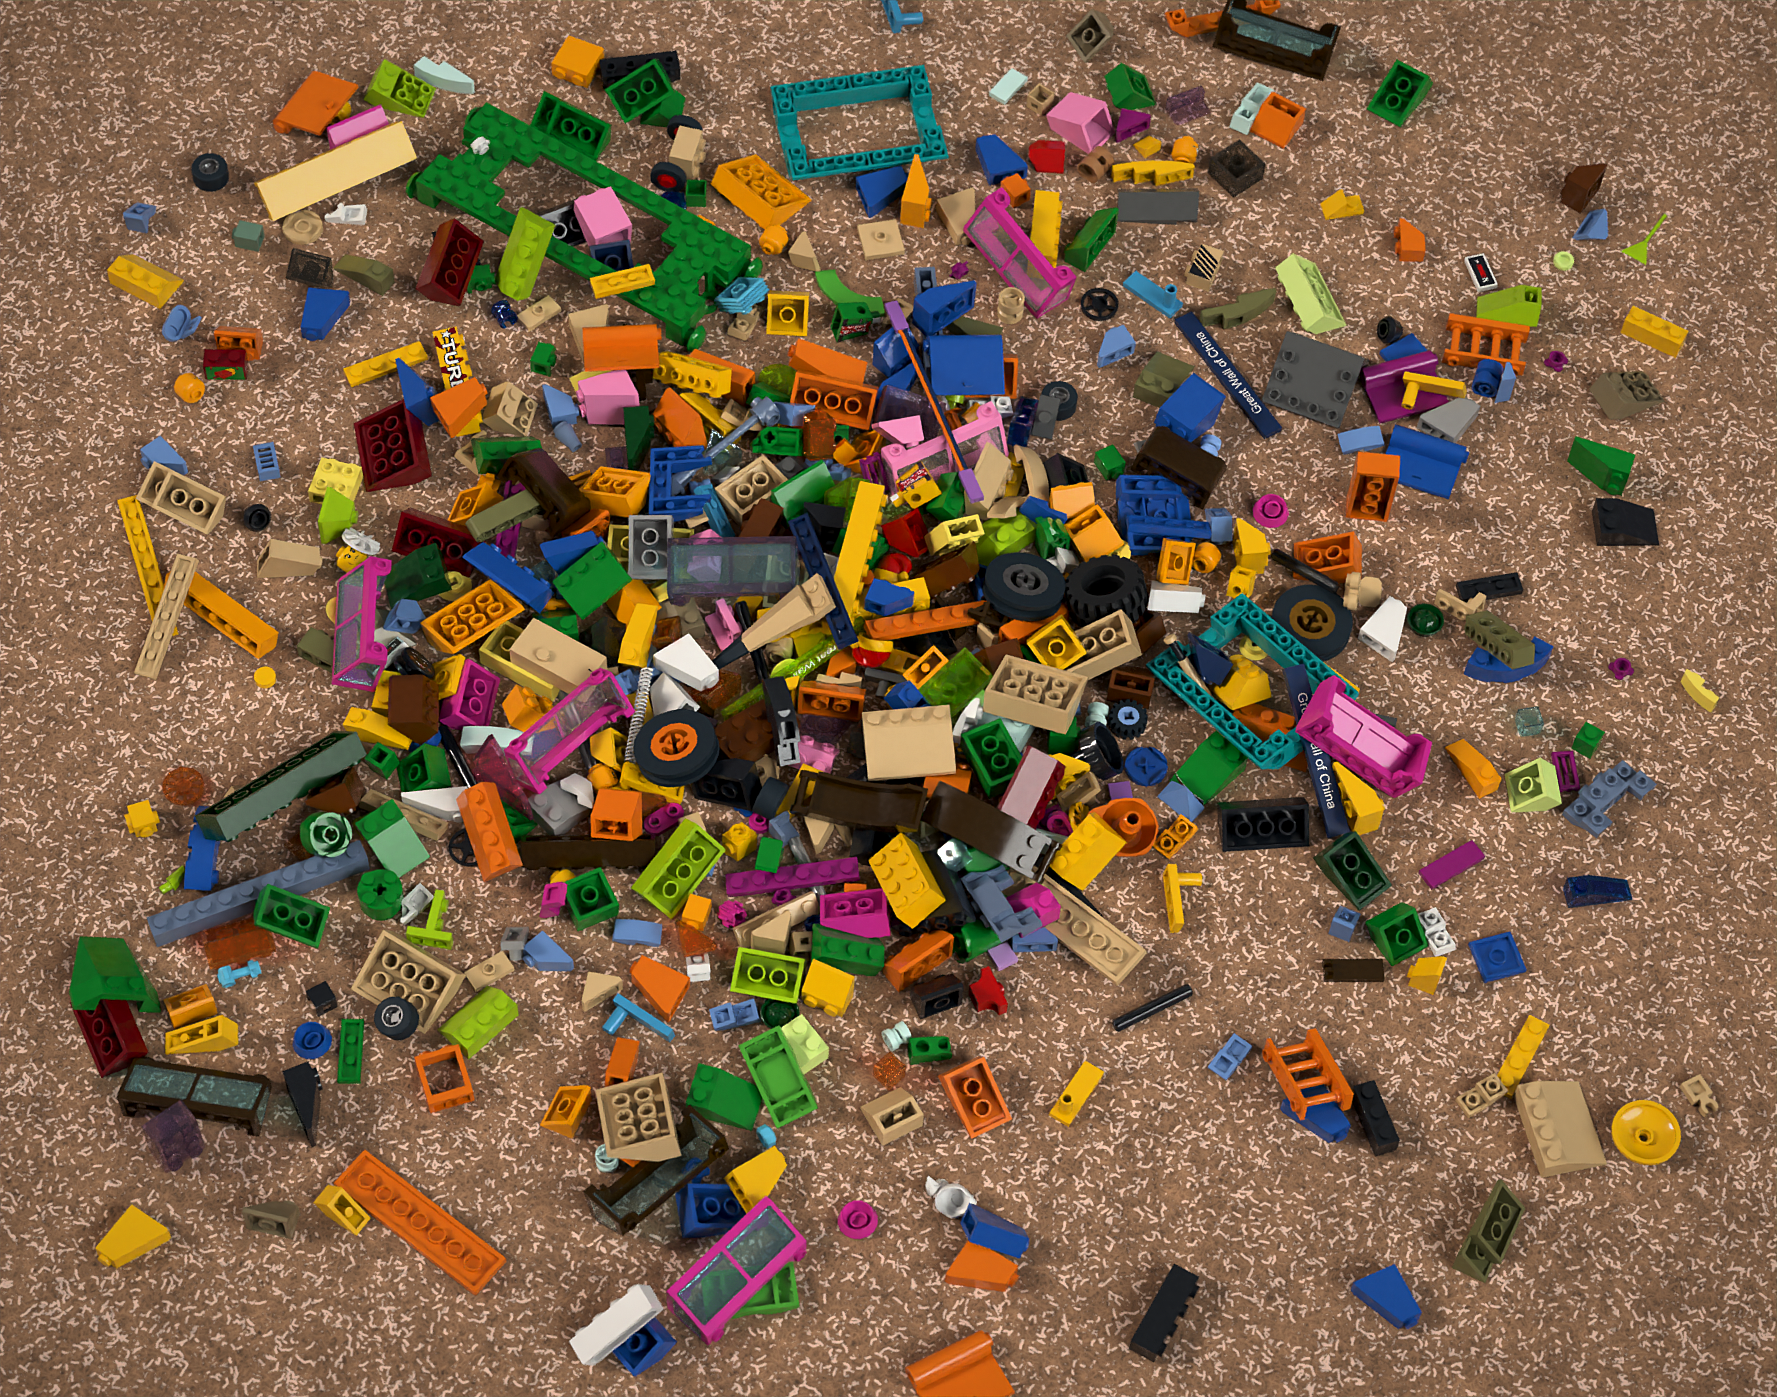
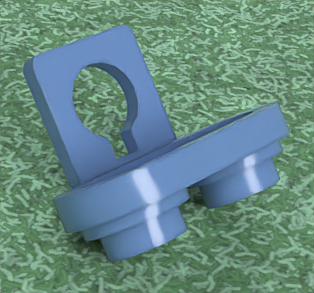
M177 305L170 311L162 327V334L170 342H175L180 338L184 339L195 332L202 317L197 316L190 320L191 314L188 308L183 305Z

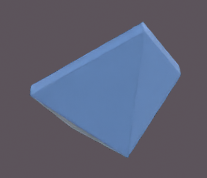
M1606 209L1589 211L1572 238L1575 240L1606 239L1608 236Z
M1171 781L1157 796L1176 813L1182 814L1191 822L1205 809L1186 786Z

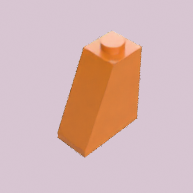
M476 377L430 397L434 413L451 438L455 437L487 405L485 395L488 392L483 383L479 384Z
M642 955L639 961H635L631 966L632 983L665 1021L670 1022L690 987V977Z
M617 1037L605 1073L604 1087L633 1080L640 1041Z
M968 1240L946 1272L945 1282L952 1285L1005 1292L1009 1286L1013 1288L1019 1278V1275H1017L1018 1265L992 1249L977 1245Z

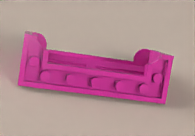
M1335 675L1322 681L1300 718L1295 732L1390 797L1396 798L1421 785L1432 742L1417 733L1405 736L1343 693L1346 689V684Z

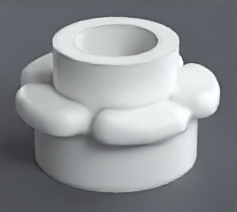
M483 136L477 138L471 144L474 154L479 153L482 155L489 150L488 145L490 141L486 140Z

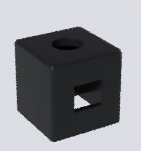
M326 981L306 990L307 1000L312 1001L318 1017L338 1007L336 997Z

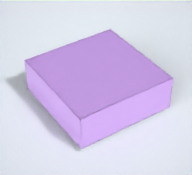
M1007 941L987 952L998 972L1018 962L1017 956Z

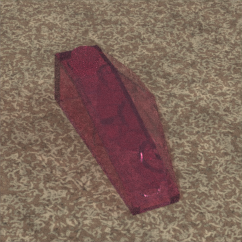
M493 734L486 738L473 758L475 768L472 769L474 777L477 781L495 783L500 799L529 820H532L534 817L530 803L519 782H516L511 766L507 765L501 747Z

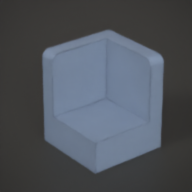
M788 811L769 820V833L774 839L782 840L783 847L788 845L789 839L799 837V833L790 823Z

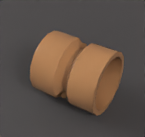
M1096 146L1077 165L1078 172L1089 182L1096 183L1114 165V158L1107 149Z

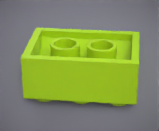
M738 947L730 991L797 1004L807 961L802 958Z
M486 986L437 1031L451 1044H459L461 1053L470 1059L518 1016V1007L502 990Z

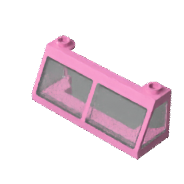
M991 401L978 407V420L952 430L968 469L972 468L973 471L986 442L994 445L1007 458L1009 455L1002 417ZM944 434L909 450L896 443L881 448V459L892 495L900 491L895 483L896 480L920 460L936 483L941 474L959 473L960 471Z

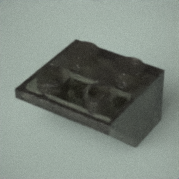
M604 616L580 633L579 642L606 656L607 668L618 667L620 665L618 658L621 643L626 632V624Z

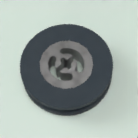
M1007 553L993 559L986 569L982 586L983 595L986 601L990 602L991 607L1007 617L1021 621H1039L1053 616L1061 606L1066 588L1065 579L1056 566L1039 556L1028 553Z

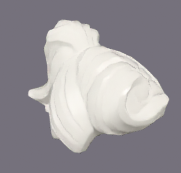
M927 1177V1195L935 1198L937 1210L947 1217H963L969 1203L976 1205L977 1201L974 1195H971L964 1186L957 1183L949 1184L945 1179L934 1181L931 1177Z

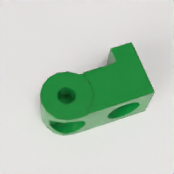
M946 1036L915 1037L909 1039L907 1049L910 1065L952 1058L950 1039Z

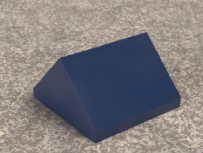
M629 239L589 246L590 257L617 272L634 268Z

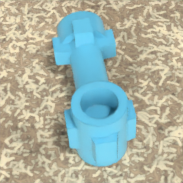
M247 961L248 966L232 970L231 966L219 968L217 970L219 984H222L223 988L234 986L236 984L235 979L247 975H251L252 979L258 977L259 974H262L259 962Z

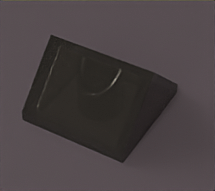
M293 248L286 279L322 289L332 288L334 285L332 258Z

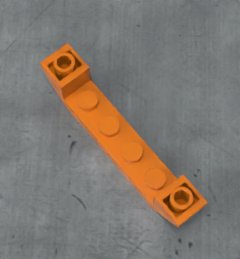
M1255 0V4L1247 5L1246 8L1271 15L1280 8L1281 4L1279 0ZM1184 9L1165 12V17L1171 30L1184 37H1190L1217 31L1223 11L1187 18ZM1232 17L1233 21L1239 26L1252 24Z

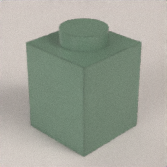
M240 220L237 228L234 227L232 231L235 247L259 252L265 237L263 225Z

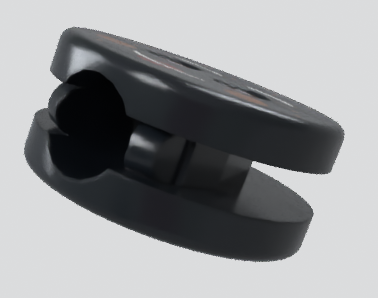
M404 648L401 655L394 659V665L401 675H424L429 679L435 675V669L432 664L413 648Z

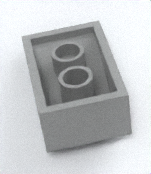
M629 515L628 574L632 579H672L674 518L672 515Z
M561 780L547 785V788L540 795L535 793L525 801L527 814L549 835H564L590 815L593 810L578 804V795L560 789ZM593 792L594 804H595V800H596L597 795Z

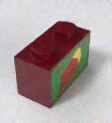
M204 349L203 370L205 379L247 380L248 358L246 350Z

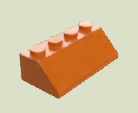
M798 369L795 375L790 403L816 405L815 419L869 430L879 387Z
M1256 703L1235 709L1233 716L1262 740L1263 743L1278 729L1287 734L1297 726L1294 716ZM1304 750L1287 762L1285 766L1306 773L1308 764Z
M481 782L465 789L457 797L456 801L483 881H489L523 866L496 784Z

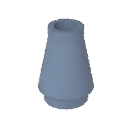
M563 421L554 428L555 438L572 452L582 447L571 424Z

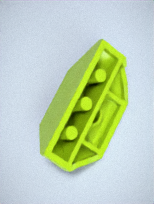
M1016 508V516L990 518L984 522L982 527L985 534L976 543L979 564L988 566L996 557L1007 553H1017L1034 542L1037 524L1019 512V508Z

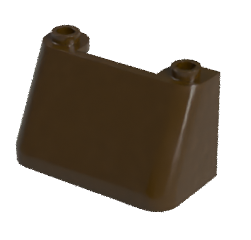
M1157 426L1138 452L1130 470L1138 475L1142 470H1148L1147 474L1149 475L1155 471L1188 490L1187 496L1195 498L1193 506L1203 510L1225 474L1227 465L1222 458L1216 457L1170 431L1169 428Z
M541 448L514 454L508 458L497 475L503 484L509 480H512L514 486L521 483L546 512L542 518L544 520L548 519L549 527L545 531L551 538L563 532L591 510L589 499L585 497L552 460L548 453Z

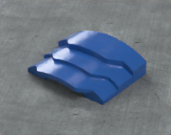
M1119 475L1116 480L1118 527L1120 537L1128 543L1131 555L1161 553L1163 538L1190 542L1193 537L1129 532L1126 526V516L1128 514L1191 520L1189 499L1182 493L1181 486L1163 476Z

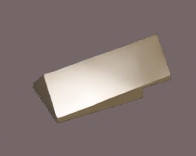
M155 461L136 497L137 500L207 535L222 519L226 503V496Z

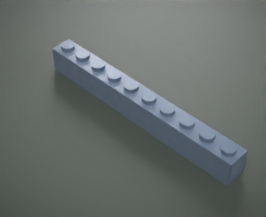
M358 840L348 844L346 851L339 856H314L147 917L156 946L160 947L254 912L259 892L267 884L296 895H301L370 870L368 857L361 841Z

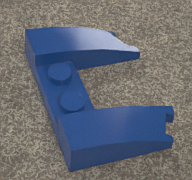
M703 445L651 448L649 515H672L674 522L703 514L702 508L706 502L710 503L712 499L711 494L672 496V473L712 465L711 457L704 458L701 454L704 451Z

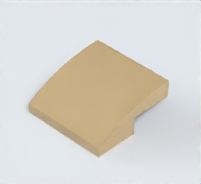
M730 399L725 406L721 418L736 426H740L753 416L750 412L752 406L747 410L733 399ZM757 422L749 430L761 431L765 425L762 426Z

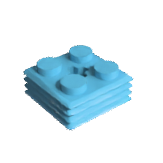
M738 277L714 301L721 312H728L729 314L737 312L745 315L752 311V306L755 303L765 299V294L769 291V288H767L768 285H765L764 278Z

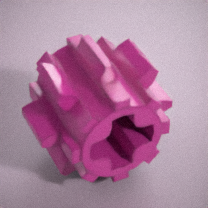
M727 900L719 906L717 915L722 920V925L728 928L730 926L736 927L746 921L747 913L742 908V903L736 900L734 902Z

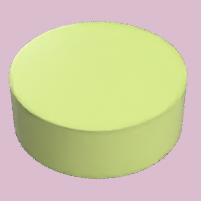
M1562 251L1555 255L1553 263L1557 269L1565 271L1572 268L1574 258L1570 253Z

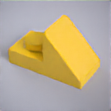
M1343 189L1338 190L1320 203L1325 220L1364 214L1360 196L1345 197Z

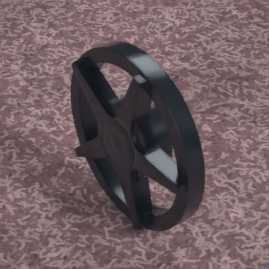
M1093 288L1082 296L1080 306L1083 314L1089 319L1106 321L1117 313L1118 299L1108 289ZM1093 293H1105L1106 295H1105L1104 297H1102V296L1094 297L1092 294H1093ZM1089 296L1092 303L1090 306L1084 307V301ZM1109 296L1114 300L1115 307L1108 305L1107 298ZM1087 310L1098 312V316L1090 314ZM1105 310H1112L1109 315L1102 316V312Z
M466 828L457 831L450 839L449 854L457 864L471 867L478 865L477 861L465 862L468 856L475 854ZM462 834L465 835V840L462 843L453 844L457 837ZM452 848L461 849L463 853L461 861L455 857Z

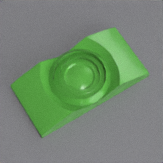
M780 1025L738 1045L777 1129L819 1109L811 1087Z
M793 1261L788 1262L730 1319L754 1314H775L799 1308ZM766 1265L743 1267V1269L751 1278H754ZM737 1268L711 1271L700 1281L705 1319L711 1320L748 1284V1281Z

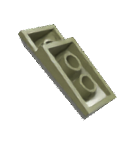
M1497 1180L1452 1265L1453 1269L1483 1283L1486 1282L1492 1265L1502 1263L1525 1210L1523 1204L1503 1180Z

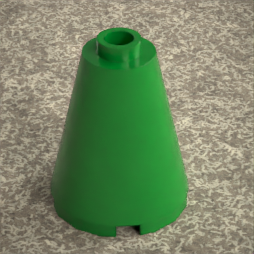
M976 919L975 922L967 923L964 926H952L949 931H946L954 936L952 954L956 951L960 959L956 961L961 964L967 963L1001 944L990 926L985 928L981 919Z

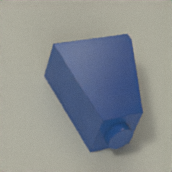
M996 134L976 138L975 150L989 186L999 184L1004 178L1016 173L1022 179L1027 178V163Z
M901 165L856 177V190L868 218L875 216L903 195L909 175L907 172H904Z
M308 288L301 322L302 338H306L309 341L323 340L350 306L349 291Z
M593 531L544 542L540 544L545 559L557 574L560 575L601 541L606 546L607 544L602 536L597 537Z
M1325 1085L1306 1088L1301 1093L1304 1098L1329 1093ZM1288 1098L1282 1101L1280 1109L1284 1114L1326 1142L1330 1143L1334 1140L1340 1142L1348 1136L1351 1124L1334 1101L1307 1107L1304 1120H1300L1296 1112L1292 1111Z
M969 1203L960 1222L969 1242L1020 1259L1022 1253L1029 1246V1237L1025 1229L975 1204Z
M1395 1264L1353 1282L1351 1287L1352 1293L1397 1329L1404 1326L1406 1329H1409L1418 1324L1422 1312Z

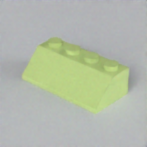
M1291 254L1275 268L1278 273V279L1284 285L1285 293L1294 305L1293 310L1302 321L1301 326L1305 331L1318 334L1346 326L1314 262L1296 254Z

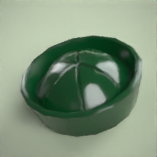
M1417 604L1408 612L1407 620L1410 629L1419 636H1433L1444 625L1442 612L1431 604Z
M767 999L761 1006L760 1015L762 1021L769 1029L778 1025L782 1028L798 1017L800 1010L795 1003Z

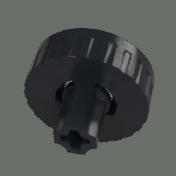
M1096 722L1081 729L1079 734L1081 750L1071 754L1070 757L1089 763L1092 772L1103 781L1121 774L1124 769L1123 757L1111 731L1101 722Z

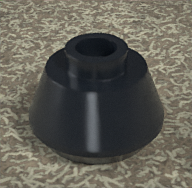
M1385 316L1379 321L1377 336L1382 343L1388 344L1397 341L1402 336L1403 327L1393 317Z
M263 504L248 506L243 514L244 524L253 532L264 530L271 521L269 508Z

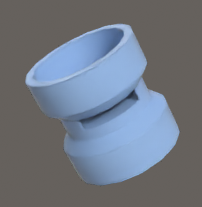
M1204 435L1200 442V448L1218 457L1217 451L1220 450L1222 442L1217 436Z

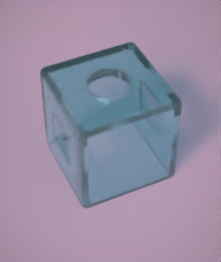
M1539 707L1518 709L1514 720L1520 737L1541 734L1544 721Z
M954 838L937 850L945 867L955 872L973 860L963 842ZM953 851V856L949 858L948 854Z

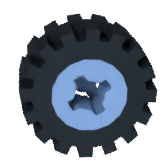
M1126 699V702L1120 700L1118 704L1115 703L1110 710L1108 726L1111 728V732L1116 733L1118 738L1122 736L1124 740L1127 737L1130 740H1133L1135 736L1137 738L1140 737L1147 726L1148 714H1146V709H1142L1143 705L1141 703L1137 705L1135 700L1130 702V699Z

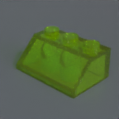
M964 647L919 689V692L931 706L949 705L952 719L989 685L993 675Z

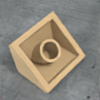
M786 911L752 931L751 949L786 955L791 934L790 911Z

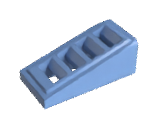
M274 442L254 445L253 450L259 480L265 481L281 478ZM266 448H270V449H271V450H269V451H264V452H259V453H258V450H261V449H266ZM272 454V456L259 458V456ZM273 460V461H271V462L260 463V462H264V461ZM273 465H274V467L262 469V467H268V466H273Z

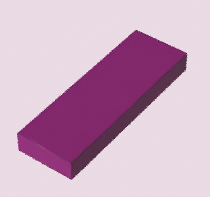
M1471 840L1420 869L1419 875L1432 890L1484 860L1485 855L1474 841Z

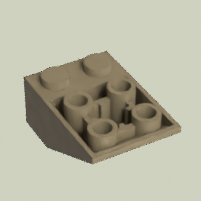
M1644 371L1602 373L1589 389L1610 420L1623 419L1664 402L1659 390L1654 387L1649 380V376Z

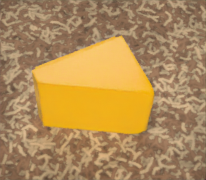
M1147 136L1134 143L1133 146L1146 158L1161 149V141Z

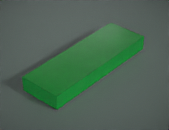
M341 1019L338 1084H361L364 1019Z

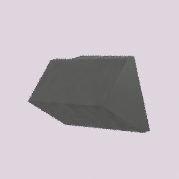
M1198 188L1117 189V208L1119 209L1117 222L1177 225V221L1197 222Z

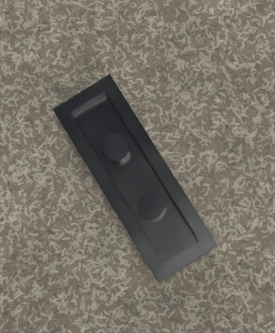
M1517 572L1456 583L1459 598L1465 603L1470 598H1474L1479 592L1486 595V600L1519 595L1523 592Z

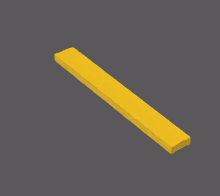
M137 495L119 499L117 502L153 622L164 591V583L140 501L136 499ZM176 626L172 636L178 635Z

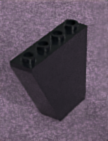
M940 849L921 852L946 901L913 929L896 917L893 911L891 927L901 936L909 937L913 934L928 933L933 930L947 929L957 925L964 926L967 923L975 922V914L952 859Z

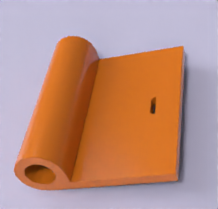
M312 71L273 120L274 129L281 134H288L295 127L320 136L358 89V84L318 71Z
M657 324L582 327L585 372L660 368L658 340H662L661 328H657Z
M982 1330L905 1367L906 1374L919 1397H1009L1015 1394L1014 1389L992 1355L991 1346L994 1344L988 1332L984 1333Z

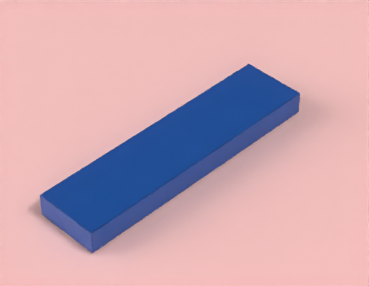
M1130 514L1126 516V526L1129 532L1211 539L1212 532L1209 522Z

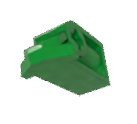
M781 426L766 427L750 443V450L752 453L805 456L806 429Z
M1042 516L1035 518L1037 523L1035 548L1041 558L1046 560L1055 556L1057 547L1069 550L1070 536L1061 519L1043 518Z

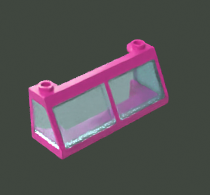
M370 556L339 578L337 583L332 685L375 692L387 663V648L379 642H374L376 599L380 598L386 577L391 571L392 560Z
M765 1196L666 1291L667 1308L704 1343L709 1345L712 1341L717 1342L724 1335V1324L789 1261L794 1262L796 1260L799 1262L807 1253V1241L774 1202Z

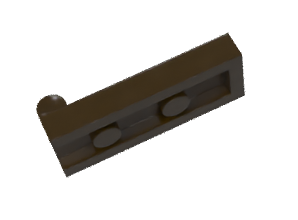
M1383 959L1322 960L1324 982H1384L1385 979Z

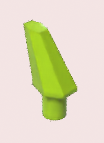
M183 865L166 878V883L158 887L163 895L171 889L177 890L185 876Z

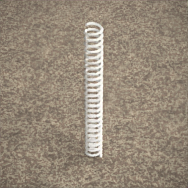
M645 667L640 670L637 696L635 697L634 710H637L633 713L630 724L631 728L629 729L624 763L626 760L633 764L636 762L633 746L638 734L636 732L640 731L643 726V719L645 718L643 715L647 706L645 703L648 702L646 699H648L647 695H649L648 691H650L649 684L652 679L650 676L653 675L651 673L653 672L652 668Z

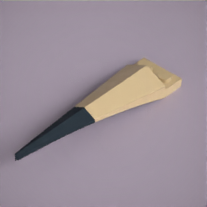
M816 573L803 585L794 587L712 660L714 665L720 670L759 647L820 620L836 606L822 576Z

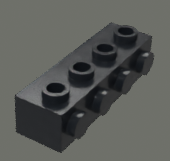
M677 50L599 59L603 89H607L653 59L660 61L671 83L681 80Z
M1173 1264L1132 1337L1129 1350L1153 1363L1157 1356H1163L1168 1346L1165 1343L1168 1336L1173 1338L1179 1326L1176 1324L1178 1318H1184L1188 1311L1189 1305H1187L1189 1298L1194 1299L1199 1291L1200 1286L1197 1285L1199 1276Z

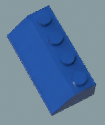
M482 542L464 554L463 558L469 564L539 614L554 595V592L550 589V583L543 578H540V580L534 578L535 573L526 566L521 569L517 566L518 561L509 554L507 557H504L500 554L502 550L493 543L489 546Z

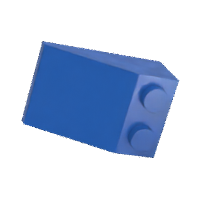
M974 280L929 288L925 292L919 293L914 298L912 324L926 337L936 334L974 308L977 283Z
M399 357L396 358L395 361L406 409L427 426L440 421L433 411L430 397L439 394V392Z
M687 1183L675 1194L682 1238H703L726 1234L746 1215V1212L728 1184Z

